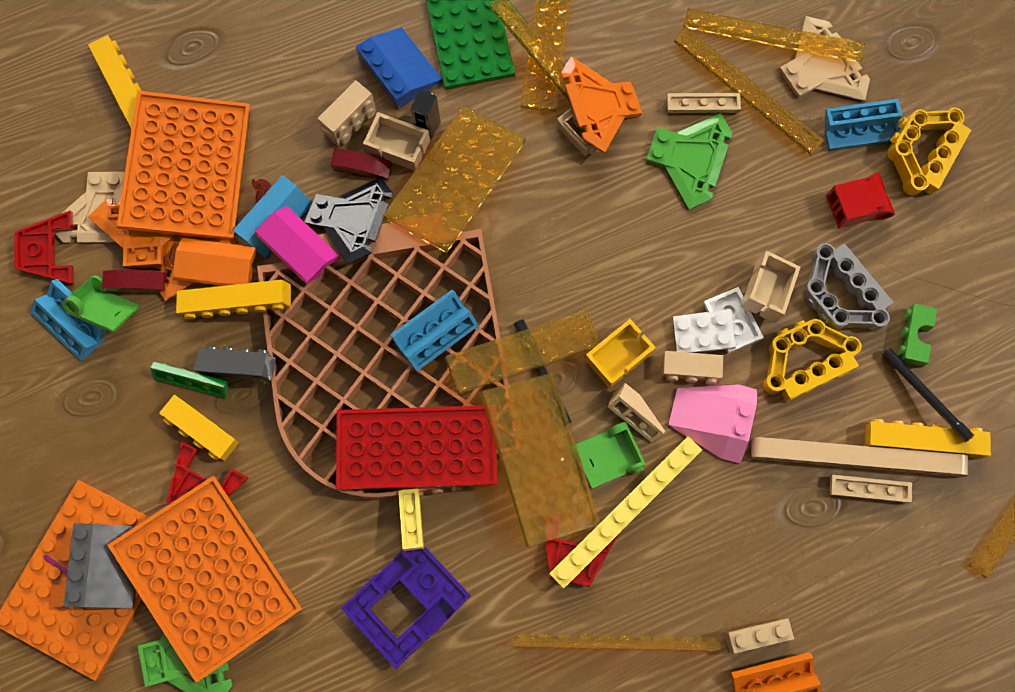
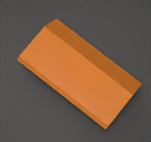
M182 238L176 249L173 279L220 286L250 283L253 277L251 265L257 253L256 247Z
M811 652L731 672L734 692H821V683L814 672V657Z

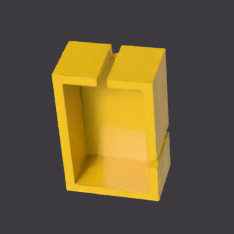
M631 319L626 321L585 356V361L609 389L619 382L624 374L630 373L653 354L656 348L645 335L641 337L640 341L637 340L642 331Z

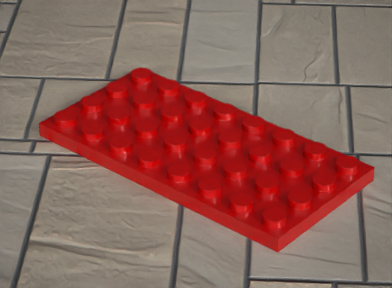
M495 405L337 410V490L497 485Z

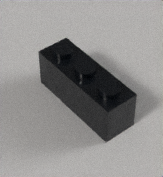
M419 90L410 108L413 125L428 130L432 140L441 122L437 96L430 91L424 92Z

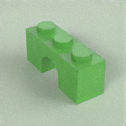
M914 303L910 308L906 309L904 314L906 324L901 331L903 341L898 349V356H900L904 364L922 368L929 363L931 345L921 342L917 333L918 330L928 332L935 327L937 308Z

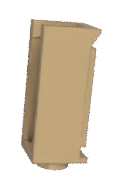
M570 108L557 119V128L584 157L589 154L592 155L598 149L585 142L568 124L571 121L582 133L585 132L584 128H579L574 112Z

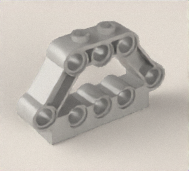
M828 243L820 244L812 254L813 265L808 283L803 288V295L809 307L815 309L819 314V319L824 324H827L828 327L836 331L843 328L869 329L871 331L881 330L889 323L890 316L886 309L894 303L845 243L837 249ZM820 252L825 253L827 258L822 257ZM829 265L833 268L834 276L845 282L846 290L856 295L859 306L866 308L868 311L846 310L838 306L836 296L825 290ZM840 265L845 266L847 271H843ZM853 280H856L859 283V286H856L853 283ZM811 286L816 287L818 292H813ZM865 295H869L872 301L867 300ZM823 301H827L830 307L824 306ZM835 316L841 317L842 322H838ZM874 317H878L881 323H877Z

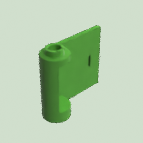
M96 275L91 276L62 302V307L68 314L111 333H114L140 308L138 304L103 290L102 278Z
M626 422L617 424L606 432L572 446L591 489L630 472L633 475L644 470L643 466L646 465Z

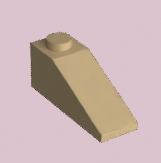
M624 383L613 393L608 408L651 443L664 434L665 430L643 398L629 385Z

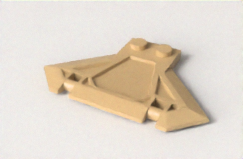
M806 16L795 59L779 68V72L798 99L814 90H819L865 102L870 82L868 75H860L859 71L862 70V67L837 32L832 34L829 31L833 27L829 21Z
M88 172L86 192L62 212L64 213L69 210L73 212V227H77V230L54 231L63 243H70L71 238H77V243H116L91 221L88 216L106 199H113V204H119L125 172Z

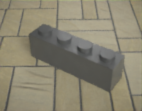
M207 346V349H198L194 371L206 376L271 381L276 358L269 355V352L266 350L252 352V350L241 348L240 351H235V349L228 347L219 350L217 347Z

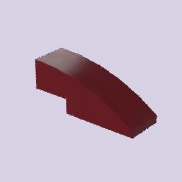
M334 148L331 160V167L334 171L352 173L353 176L389 180L392 166L391 161L361 152Z
M150 270L103 271L102 289L109 293L129 292L131 294L165 291L166 273Z

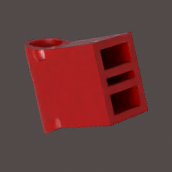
M879 172L872 174L866 179L863 178L834 185L826 195L838 229L872 219H888L895 215L891 201L885 193V186Z

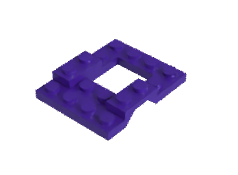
M424 546V549L403 551L402 549L393 561L365 584L341 609L391 665L398 669L471 595ZM401 581L427 611L397 639L371 608Z

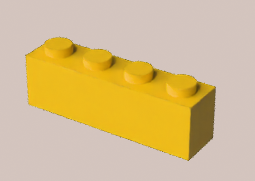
M173 395L160 411V414L164 416L163 421L171 427L175 424L179 427L178 432L186 438L191 436L195 439L192 443L200 449H203V447L209 450L208 455L215 460L220 458L225 461L239 444L236 439L176 395Z

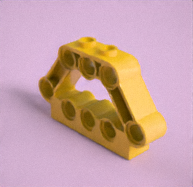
M951 108L948 111L929 112L916 110L907 118L904 117L899 123L898 127L900 129L890 139L892 144L887 153L889 159L894 162L903 182V190L907 195L915 196L921 191L931 195L941 187L971 132V129L962 124L965 117L963 111L959 108ZM945 130V133L936 140V148L928 154L929 162L920 168L912 151V144L920 138V131Z
M813 319L806 323L804 320L794 325L795 328L791 330L786 328L778 332V336L770 343L768 349L770 353L767 378L763 382V388L766 393L771 395L781 392L785 402L804 395L859 367L854 356L860 352L861 342L856 337H848L825 326L819 319ZM810 327L815 328L818 334H813ZM793 335L799 336L801 342H796ZM807 340L814 341L838 353L831 354L823 363L814 362L806 371L798 370L794 372L787 380L784 378L789 349H799ZM776 343L782 344L784 350H779ZM846 344L852 347L853 352L846 349ZM829 361L835 362L836 368H832ZM812 369L818 370L819 376H815L812 373ZM795 377H800L803 384L796 383ZM772 379L776 380L779 386L773 387L770 381Z

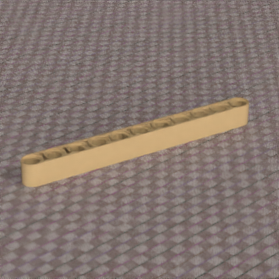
M764 437L752 438L751 458L757 460L954 477L968 476V456L962 454Z

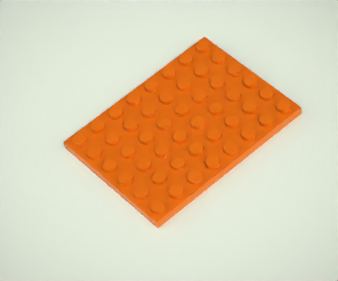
M137 91L117 228L234 240L235 233L233 230L236 227L250 104Z
M214 475L107 545L196 683L302 610V607Z
M78 480L0 610V629L92 680L98 681L143 600L135 589L134 608L64 607L67 574L47 561L44 556L45 554L68 569L73 523L137 526L148 519L149 516Z

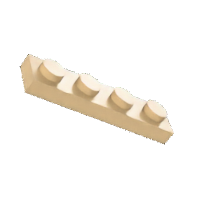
M667 93V113H740L741 111L740 93Z
M831 475L830 495L912 503V483Z

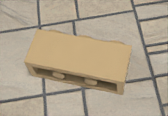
M665 351L662 360V378H666L667 381L685 379L688 383L705 381L706 384H717L723 378V355Z
M789 618L725 632L729 652L733 654L794 639Z

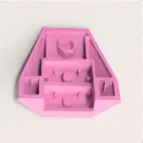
M742 385L677 388L668 426L685 437L691 438L696 444L718 458L741 464L749 442L757 406V389Z

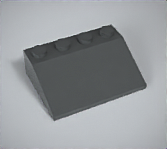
M73 523L64 607L134 608L135 588L107 545L135 526Z

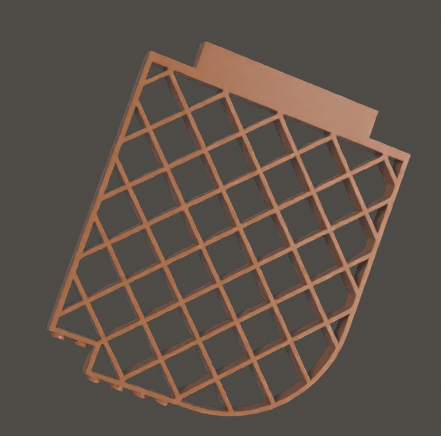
M441 214L382 224L376 242H369L368 246L373 247L371 254L351 263L364 262L351 280L332 268L348 264L327 233L318 234L339 257L337 261L324 267L320 277L307 283L304 288L286 276L295 273L284 262L257 266L259 282L267 281L266 278H271L269 281L284 280L300 292L292 302L291 307L284 314L280 311L266 309L263 312L269 355L277 357L286 363L278 373L277 359L275 360L271 380L277 424L289 452L299 465L317 481L339 493L357 498L381 500L399 497L398 491L366 493L368 489H359L358 491L337 490L336 485L331 483L336 477V464L325 479L313 472L305 464V461L326 434L337 441V435L330 431V428L337 420V410H345L346 407L351 410L358 409L350 402L366 380L387 393L377 409L387 408L393 399L406 408H417L397 394L413 372L435 386L420 407H429L440 391L462 406H473L472 403L487 383L505 394L507 403L496 416V429L514 441L515 447L497 449L496 456L505 455V458H511L520 453L481 229L444 235ZM479 243L480 250L471 244ZM456 247L444 264L426 253L428 251ZM464 250L483 263L482 268L471 283L451 270V267ZM410 255L398 272L380 261V259ZM418 258L439 270L425 290H422L405 278V275ZM373 265L392 277V280L378 298L358 286ZM327 273L346 285L331 306L312 294ZM446 275L465 288V291L459 297L463 305L473 293L489 304L491 311L480 326L471 331L474 334L459 354L450 348L444 351L454 361L441 379L437 381L421 369L416 371L406 358L391 349L395 343L391 336L383 343L364 329L381 309L400 322L393 332H395L414 318L426 301L430 304L437 301L431 294ZM484 276L488 294L477 287ZM399 283L419 296L405 316H402L385 304ZM353 291L373 303L358 324H355L338 312ZM307 299H310L326 310L311 332H308L292 320ZM271 313L280 318L274 327H272ZM333 317H336L353 329L337 351L318 339ZM492 320L496 339L484 332ZM287 325H290L306 337L290 359L275 350L274 343ZM360 335L380 348L364 370L344 357ZM479 338L496 348L499 354L487 373L465 359ZM313 343L333 356L317 378L297 365ZM386 354H389L407 367L392 389L371 376ZM340 361L360 375L344 397L323 384ZM460 364L482 378L467 400L445 386ZM499 366H501L504 385L492 378ZM293 369L313 382L296 405L282 397L280 386ZM319 388L340 401L323 425L303 412V409ZM282 402L292 409L285 420ZM508 411L512 432L499 424ZM299 415L319 428L300 455L295 450L287 432ZM462 486L423 487L418 489L420 497L424 496L423 493L431 492L434 495L443 493L444 489L451 488V491H458L463 488ZM403 488V490L417 489V488Z

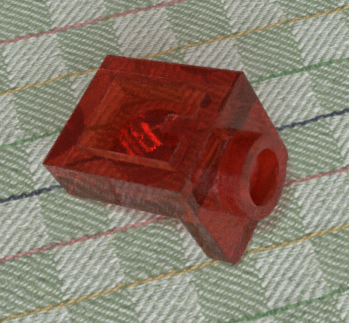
M252 179L251 184L254 189L260 190L256 193V202L258 203L272 187L267 180Z

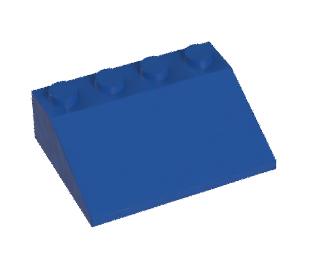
M402 27L369 37L355 46L359 59L398 110L413 101L419 90L426 92L443 81Z

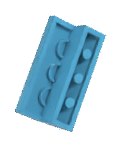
M899 99L826 109L824 136L828 152L892 143L890 139L899 131L898 121L903 116Z
M282 175L233 231L251 247H256V252L266 260L273 251L254 234L255 231L275 211L287 206L302 219L310 210L312 201L295 184Z
M58 279L53 280L50 283L47 295L34 299L30 313L77 358L83 361L104 341L107 330L68 314L63 309L62 302L72 292Z
M451 290L390 336L410 364L418 371L479 325L471 312L464 307L455 291Z

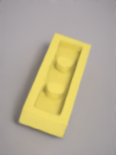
M419 489L398 491L403 551L424 549Z

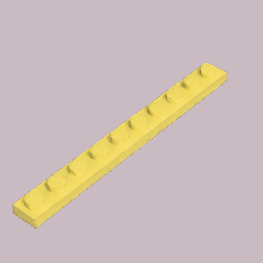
M687 437L549 575L564 589L702 449L691 438Z

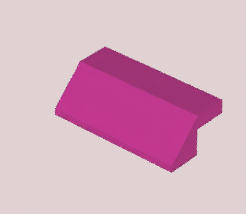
M288 206L275 211L254 233L306 284L319 278L323 268L337 261L339 257Z

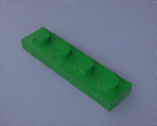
M153 362L150 367L154 380L225 399L229 393L227 381L221 378L209 377L202 373L190 372L186 369L171 367L164 363Z

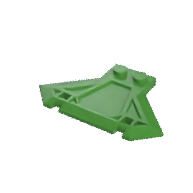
M721 113L677 133L657 127L646 162L666 169L687 208L690 210L711 200L713 193L709 192L708 189L709 187L716 186L728 149V144H725L724 140L731 139L732 131ZM713 135L718 137L717 140L712 139ZM697 184H702V187L698 188Z
M165 634L162 635L160 640L138 646L145 687L168 681L185 692H229L233 686L231 679L225 680L223 672L229 670L228 662L196 683ZM215 674L216 683L212 684L211 675Z

